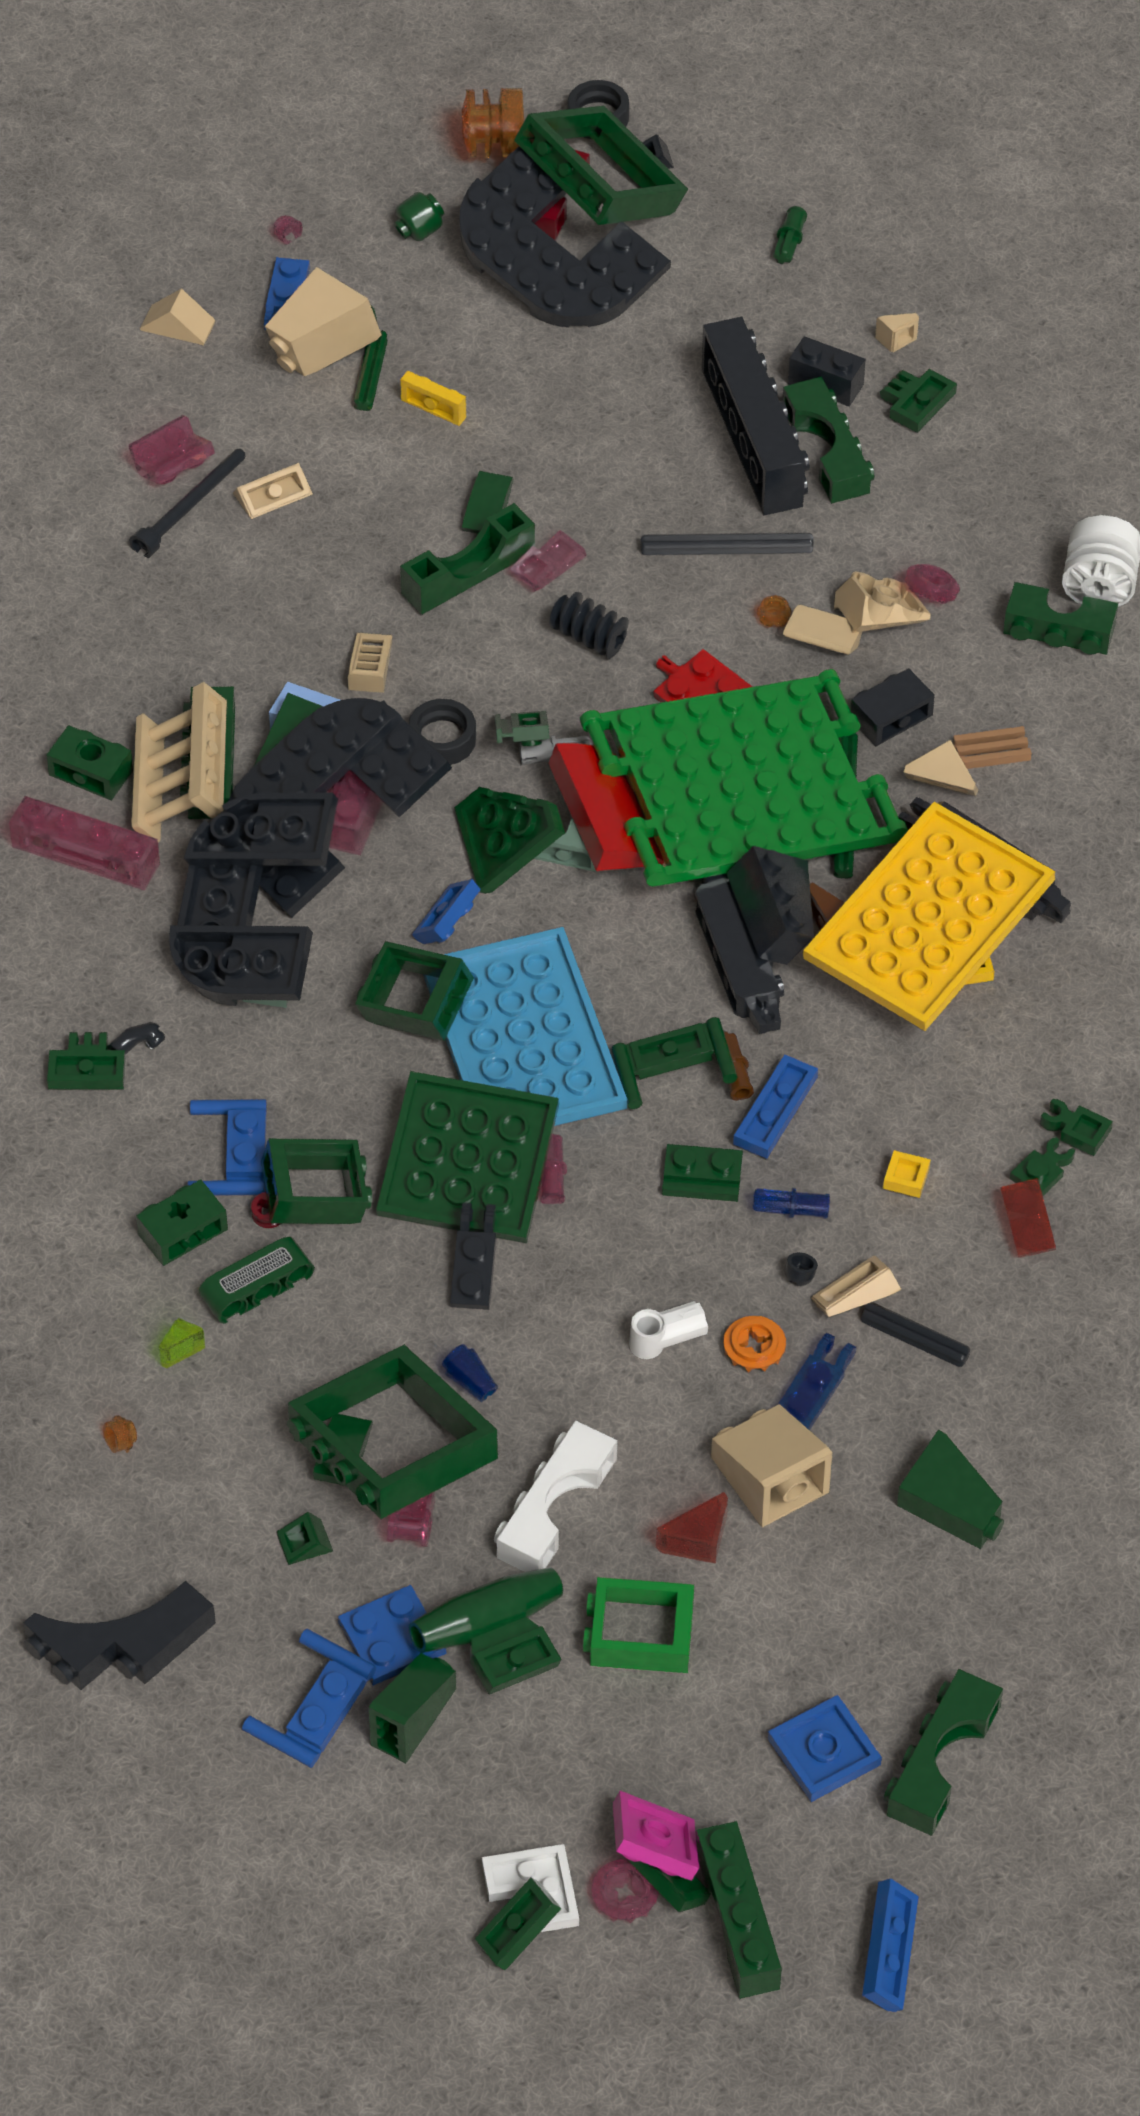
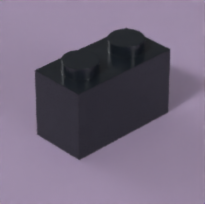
M804 336L789 358L788 384L791 385L822 377L827 388L834 391L837 403L850 407L864 385L866 359Z
M907 668L898 674L888 676L882 683L873 688L859 692L851 699V713L855 714L860 722L861 727L859 730L876 747L933 716L935 694L910 668Z

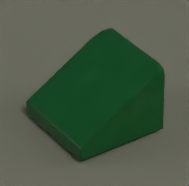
M306 1512L276 1532L288 1565L333 1552L322 1520L310 1512Z

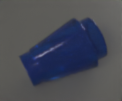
M461 1344L453 1349L443 1360L442 1366L446 1370L445 1375L471 1395L477 1397L480 1402H483L487 1399V1396H491L497 1391L498 1385L494 1382V1379L474 1348L469 1349L465 1344Z

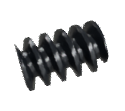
M575 592L570 598L567 595L560 597L551 611L549 618L550 627L555 630L560 629L563 635L572 636L576 642H583L587 648H595V651L600 655L606 654L608 659L613 658L621 649L626 638L629 625L628 618L621 617L617 621V612L614 610L609 611L605 615L606 608L603 604H599L594 608V600L592 598H587L582 602L583 595L581 592Z

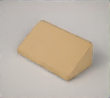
M299 463L237 487L233 492L250 519L313 495Z
M798 605L794 609L783 635L849 655L857 649L862 632L852 633L853 627L845 617Z

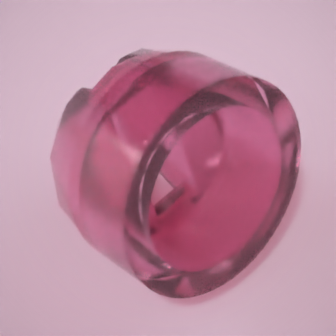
M284 215L278 217L274 222L273 229L275 230V236L288 245L292 241L285 239V236L292 232L295 239H297L302 234L303 226L294 217Z

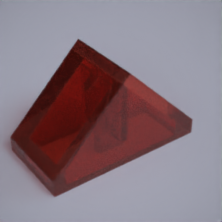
M722 1492L656 1528V1548L658 1551L664 1554L716 1564L727 1520V1495Z

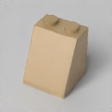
M317 267L265 325L270 338L269 344L275 350L278 357L277 363L285 371L292 373L295 370L303 376L329 366L378 340L382 335L368 298Z
M780 1404L769 1410H759L749 1420L736 1427H726L712 1438L711 1458L761 1527L829 1493L832 1451Z

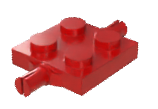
M702 649L681 666L675 664L666 655H663L662 659L659 658L656 668L663 671L669 677L653 691L655 699L662 703L753 686L706 650Z

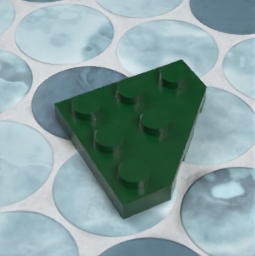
M478 787L454 807L476 884L481 889L480 892L485 894L495 891L565 834L557 805L537 798L536 800L523 795L508 792L502 793L489 788Z

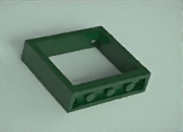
M604 105L528 114L514 139L598 225L669 216L677 210L688 191V188ZM597 126L602 130L600 135L595 131ZM590 136L641 188L615 191L564 139ZM603 204L602 211L600 212L599 208Z
M405 1344L288 1402L289 1420L286 1425L289 1427V1432L293 1435L294 1441L303 1444L317 1463L326 1466L340 1485L349 1488L357 1496L362 1506L366 1505L380 1519L498 1459L497 1429ZM398 1384L457 1440L382 1478L323 1421Z

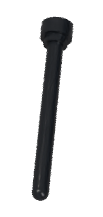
M235 449L152 527L140 528L129 539L132 550L137 553L141 548L148 551L144 555L146 558H150L159 550L161 537L244 461L246 457L244 450Z

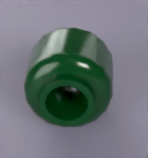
M416 192L396 207L395 214L398 220L394 222V226L404 239L411 236L416 241H423L440 229L443 224L442 216L445 213L440 203L431 193L425 195L422 192Z

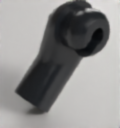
M148 1022L127 1028L107 1047L108 1050H125L126 1055L138 1043L144 1040L149 1048L154 1049L165 1040V1034L159 1030L160 1026L157 1023Z

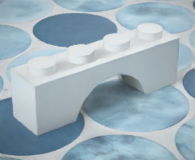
M578 1421L574 1422L568 1433L562 1432L555 1442L554 1454L548 1463L543 1461L539 1465L534 1476V1484L529 1492L523 1491L519 1495L514 1506L515 1513L509 1522L503 1521L498 1527L494 1537V1542L497 1543V1559L524 1572L546 1568L559 1549V1530L547 1515L548 1508L558 1496L569 1490L577 1488L598 1489L617 1460V1440Z

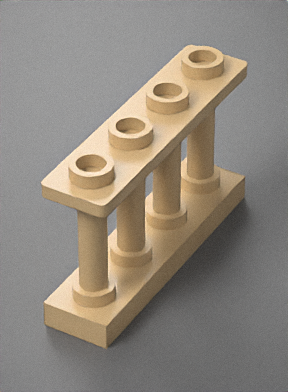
M205 682L193 687L191 709L159 725L145 714L136 717L131 823L132 828L151 843H158L161 840V822L194 806L202 810L210 818L216 817L223 811L227 700ZM191 725L190 737L164 749L165 737ZM190 753L189 765L163 777L164 765ZM189 781L187 794L162 805L163 793Z

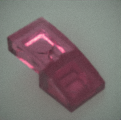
M559 530L539 550L532 546L509 568V571L535 592L544 588L587 555L581 545Z

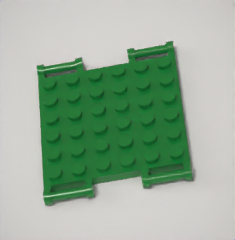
M827 669L818 676L604 713H599L597 710H589L581 715V726L590 735L600 760L598 766L601 773L613 777L628 775L647 819L644 820L641 817L631 818L625 823L624 829L627 836H631L645 868L643 876L649 886H661L727 874L752 846L774 850L800 859H809L897 843L907 833V825L899 819L888 795V784L885 777L881 774H876L869 777L866 781L858 782L838 739L842 736H850L853 733H857L861 725L857 716L851 713L839 687L840 678L835 670ZM818 693H827L838 720L830 721ZM603 730H610L621 758L613 755ZM874 797L886 827H878L866 801L867 798ZM649 837L655 838L665 862V867L658 863L649 842Z

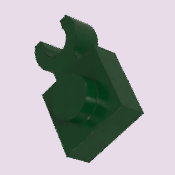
M1058 1099L1051 1100L1049 1111L1058 1116H1050L1043 1112L1040 1120V1125L1047 1130H1061V1141L1092 1156L1096 1154L1111 1132L1113 1124L1112 1120L1080 1105L1075 1112L1069 1111L1067 1105Z
M1057 1137L1052 1138L1047 1143L1046 1153L1042 1155L1034 1149L1010 1173V1180L1040 1200L1063 1177L1064 1170L1060 1167L1072 1163L1075 1149L1071 1148L1065 1154H1058L1054 1150L1059 1147L1060 1139Z

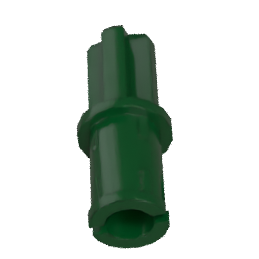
M792 206L788 208L783 226L777 230L778 241L773 257L778 260L779 264H784V262L790 263L797 244H800L803 240L802 229L807 219V212L801 207Z

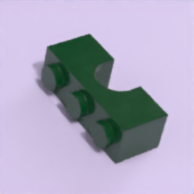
M1014 582L1005 613L1003 634L1011 635L1017 640L1032 639L1046 642L1052 647L1066 646L1076 648L1089 655L1097 653L1108 654L1116 625L1119 603L1084 596L1078 610L1072 613H1059L1052 610L1048 605V588Z

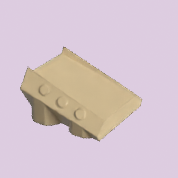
M855 571L835 592L834 609H839L853 627L852 633L930 620V612L908 584L895 579L883 578L882 580H877L868 574Z

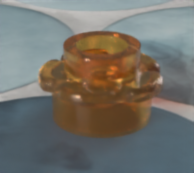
M772 595L762 600L761 605L757 608V615L760 617V622L767 627H772L773 625L782 627L788 623L792 610L785 598Z
M115 1415L112 1421L106 1422L103 1426L104 1439L113 1453L122 1450L128 1453L132 1449L133 1443L137 1441V1431L133 1422L126 1420L120 1415Z

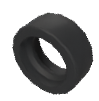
M590 80L579 84L570 92L567 100V109L582 108L590 103H606L617 109L612 114L627 127L629 122L628 94L619 85L605 80ZM597 126L595 131L600 135L602 130Z
M440 698L426 701L418 706L409 717V725L439 752L450 765L459 763L470 756L475 748L476 720L472 711L463 703L452 699ZM436 721L456 723L464 731L461 737L447 743H435L427 740L421 735V732L425 726Z

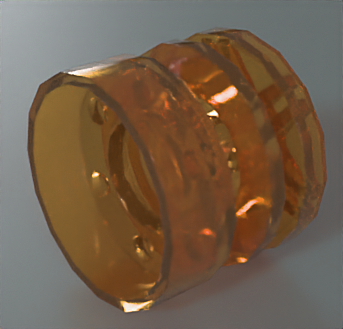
M501 88L498 103L491 104L488 89H482L483 104H475V90L466 89V97L462 107V136L468 152V159L477 158V144L484 143L485 158H490L493 143H499L503 158L508 157L519 147L514 139L524 123L522 88Z

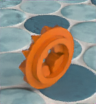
M746 1316L740 1318L728 1327L724 1335L725 1355L731 1358L734 1366L741 1365L746 1368L748 1373L752 1369L758 1368L765 1372L768 1366L772 1364L778 1365L781 1356L785 1353L786 1337L783 1330L777 1323L766 1317ZM750 1333L757 1343L764 1342L761 1344L760 1353L754 1351L752 1347H746L748 1346Z

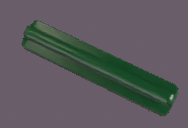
M383 330L378 340L366 346L354 397V408L356 410L370 411L373 407L388 342L387 333Z

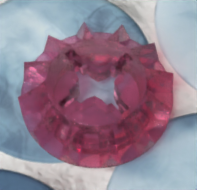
M930 564L910 566L904 579L912 592H917L920 598L925 597L930 602L938 601L941 604H946L948 601H955L960 591L959 584L952 575L944 569Z
M619 1859L607 1863L597 1872L593 1879L592 1899H594L599 1913L604 1912L610 1916L613 1922L621 1919L627 1920L631 1924L635 1918L647 1917L652 1907L657 1905L659 1892L627 1859ZM631 1878L632 1892L637 1895H628L620 1903L618 1891L615 1890V1887L623 1888L625 1883L628 1884Z

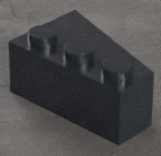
M752 846L727 872V876L759 958L787 965L814 938L808 860Z

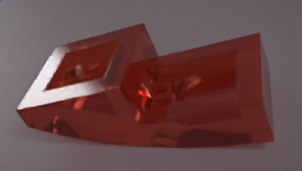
M1038 1178L1000 1187L1018 1258L1056 1250Z

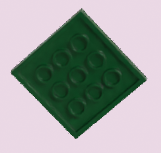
M410 1071L377 1204V1216L460 1231L462 1204L472 1203L473 1221H471L470 1232H484V1210L487 1204L496 1205L494 1231L496 1237L527 1243L560 1104L559 1098Z

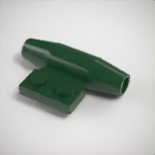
M552 1567L507 1575L453 1596L409 1624L410 1639L420 1653L470 1643V1663L489 1695L559 1666L562 1659L543 1626H538L529 1617L563 1596V1584L560 1576Z

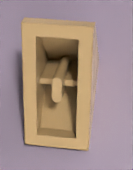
M181 288L152 304L140 330L204 345L215 324V319Z
M951 740L905 766L904 774L908 779L973 796L977 795L978 788Z

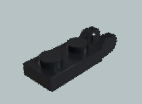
M463 1203L460 1231H457L450 1305L456 1308L490 1310L497 1240L496 1233H494L496 1205H486L484 1210V1232H470L471 1221H473L472 1203Z

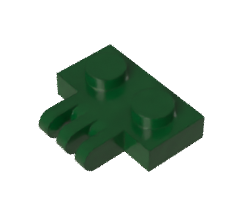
M928 369L920 378L905 370H901L897 373L896 378H893L888 383V386H885L880 391V395L884 400L893 404L890 408L889 418L918 433L956 394L957 383L931 369Z
M70 1032L68 1050H49L48 1089L124 1090L125 1050H107L108 1032L99 1033V1044H93V1032L84 1033V1044H78V1032Z

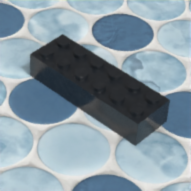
M742 316L704 324L702 372L763 516L803 507L804 495L808 494V484L805 477V471H809L810 468L808 455L805 450L801 451L798 446L799 438L796 427L794 425L790 426L788 423L787 407L784 401L779 402L775 379L768 377L766 359L764 354L758 353L756 349V337L753 329L747 328Z

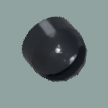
M801 1252L792 1253L788 1256L785 1275L790 1283L793 1281L797 1283V1286H805L812 1282L815 1277L818 1263L809 1254Z

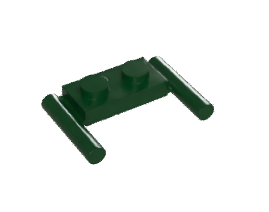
M712 1017L703 1024L699 1023L629 1042L626 1045L624 1043H616L612 1046V1053L627 1097V1105L630 1109H638L643 1104L635 1078L637 1074L639 1080L711 1061V1054L715 1053L723 1082L730 1084L738 1078L723 1027L718 1017Z

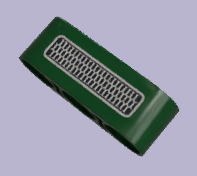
M283 1237L208 1277L199 1287V1294L219 1322L226 1324L228 1322L226 1319L239 1313L241 1316L261 1305L260 1301L271 1295L274 1298L294 1287L293 1283L303 1278L306 1280L310 1279L315 1267L294 1238Z

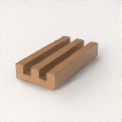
M1024 726L953 736V745L967 769L1031 760L1032 753L1030 748H1028ZM1018 748H1020L1019 750H1011V751L999 752V751H1003V750H1010V749H1018ZM986 753V754H982V755H974V756H967V757H965L966 755Z

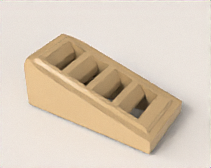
M357 633L348 673L349 690L384 693L392 635ZM363 642L383 643V646L363 645ZM362 652H374V653H381V654H371V653H362Z
M872 1256L813 1295L811 1299L828 1317L892 1295L900 1291L901 1288L890 1268L876 1256Z

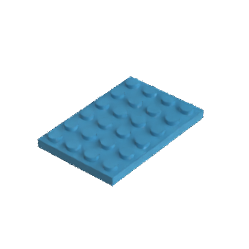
M564 927L444 954L463 959L474 977L446 1037V1042L460 1080L559 1098L560 1104L555 1126L627 1109L626 1094ZM423 975L431 996L439 978Z

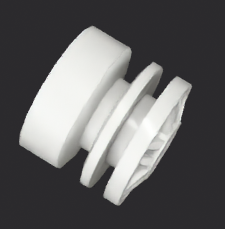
M1092 516L1077 522L1070 532L1062 585L1066 594L1079 604H1082L1084 596L1119 603L1118 607L1128 603L1135 593L1140 562L1139 531L1129 522L1112 516Z

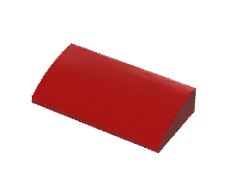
M556 743L548 764L595 870L644 867L632 837L627 836L624 829L625 823L631 818L641 817L646 820L626 775L613 777L602 774L598 766L600 760L593 745ZM649 837L648 839L659 864L663 865L664 860L654 837Z

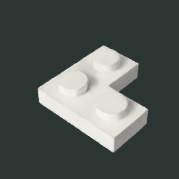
M564 1844L482 1857V1868L489 1902L511 1899L532 1877L544 1886L562 1908L541 1932L579 1926V1915Z

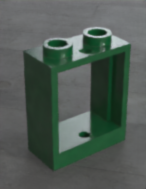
M385 941L379 954L373 959L372 969L365 984L360 987L357 993L355 1005L365 1020L370 1023L445 1041L474 977L461 958ZM401 970L439 978L422 1015L384 1006Z
M268 1138L261 1159V1166L271 1223H361L365 1210L371 1208L372 1190L370 1186L365 1184L364 1177L366 1175L367 1163L365 1155H360L358 1140ZM289 1169L342 1170L346 1197L293 1196Z

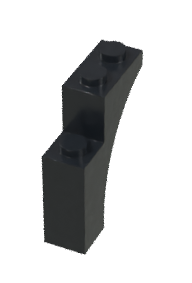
M185 1581L164 1599L136 1614L112 1621L72 1623L47 1618L34 1613L23 1622L26 1639L24 1645L34 1658L40 1660L44 1657L53 1665L52 1670L62 1683L68 1685L72 1682L80 1690L84 1689L114 1662H116L119 1670L127 1678L132 1679L136 1676L141 1682L146 1684L216 1624L214 1605Z

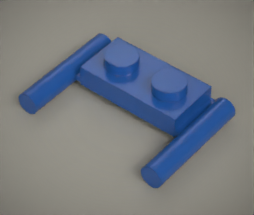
M191 1100V1115H228L226 1180L203 1181L214 1196L258 1195L265 1192L261 1159L266 1147L267 1100ZM188 1181V1185H191L197 1181Z
M307 1628L301 1634L299 1643L330 1660L286 1726V1734L277 1731L252 1716L247 1717L242 1730L312 1768L364 1689L367 1681L373 1677L376 1666Z

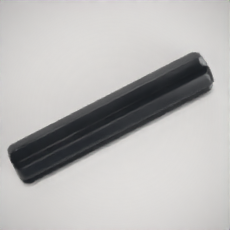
M874 1302L868 1303L862 1312L861 1321L957 1367H962L969 1358V1346Z

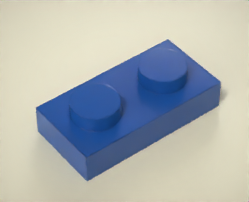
M473 879L453 883L447 887L412 933L418 942L422 944L436 941L441 943L453 934L455 930L453 926L460 917L471 910L474 905L472 901L481 890Z

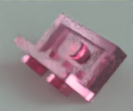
M184 415L129 444V450L137 472L142 477L157 484H166L173 481L177 474L188 468L200 466L204 463V459L215 454L212 442L194 434L189 418Z

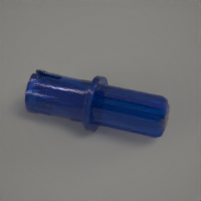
M758 1188L754 1191L752 1205L755 1211L789 1214V1218H793L794 1215H803L827 1219L830 1207V1194L796 1192V1188H791V1191Z

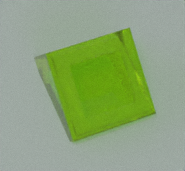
M180 1318L175 1320L159 1345L161 1366L169 1368L205 1349L203 1328Z

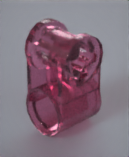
M435 1492L390 1514L387 1542H394L396 1539L420 1542L421 1547H428L432 1529Z

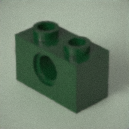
M70 725L66 727L46 755L49 776L111 801L133 772L131 750L119 743L109 742L87 730H80Z

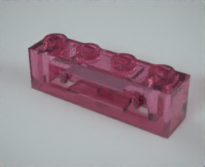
M24 796L9 821L13 848L144 891L160 865L158 839ZM35 837L42 838L43 847L48 848L49 843L56 846L50 851L33 845L32 842ZM110 862L111 868L115 871L122 864L126 875L108 870Z

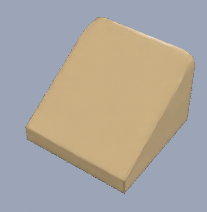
M916 313L880 316L876 322L875 338L890 352L894 353L917 339L919 316Z

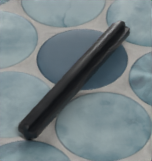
M812 533L642 535L640 542L642 555L812 553L814 546Z

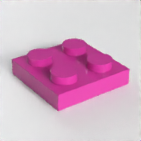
M619 1791L613 1801L616 1852L631 1861H641L657 1867L667 1875H678L692 1881L699 1869L694 1819Z

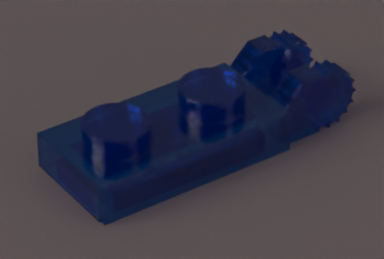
M829 1333L824 1334L817 1344L814 1354L809 1355L778 1403L808 1430L812 1428L843 1380L845 1370L855 1356L857 1349L856 1346L847 1343L841 1350L835 1365L824 1361L827 1354L833 1349L835 1336Z

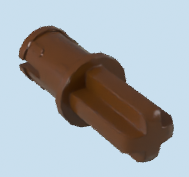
M725 1031L724 1034L738 1076L735 1082L728 1084L731 1098L735 1101L749 1099L754 1094V1089L747 1072L749 1062L742 1055L737 1036L734 1033Z

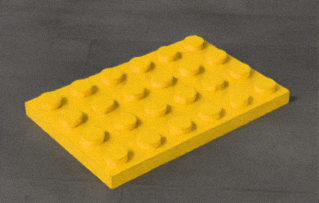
M933 802L803 950V959L926 1031L1054 882L1055 871L940 804Z

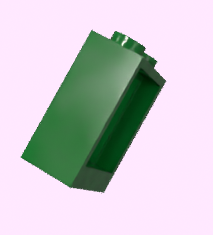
M597 1577L596 1593L588 1592L587 1617H594L593 1628L585 1627L583 1652H591L590 1666L688 1673L694 1584ZM606 1602L676 1607L673 1645L603 1640Z

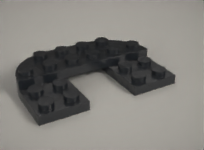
M519 146L482 181L477 178L463 198L459 221L461 243L466 257L480 274L484 271L490 274L530 307V315L545 323L569 328V326L583 325L592 327L612 321L624 313L671 268V260L622 221L581 260L577 259L535 225L567 193Z
M350 698L322 706L305 718L244 775L235 786L228 802L253 793L327 792L350 770L395 815L400 817L449 772L452 767L395 709L373 699ZM329 850L326 866L263 865L260 887L292 918L341 873L345 867Z
M333 792L253 793L244 795L223 804L224 811L214 817L209 823L204 820L194 832L184 855V860L189 864L178 923L177 925H170L169 945L175 965L186 980L202 996L216 1003L236 1006L237 1000L300 1001L313 932L308 926H252L263 865L326 866L338 798Z

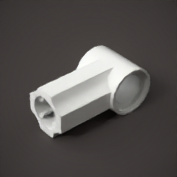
M693 1301L662 1312L645 1309L635 1313L631 1321L630 1351L641 1359H651L658 1356L665 1347L707 1334L708 1324L705 1312L700 1303Z

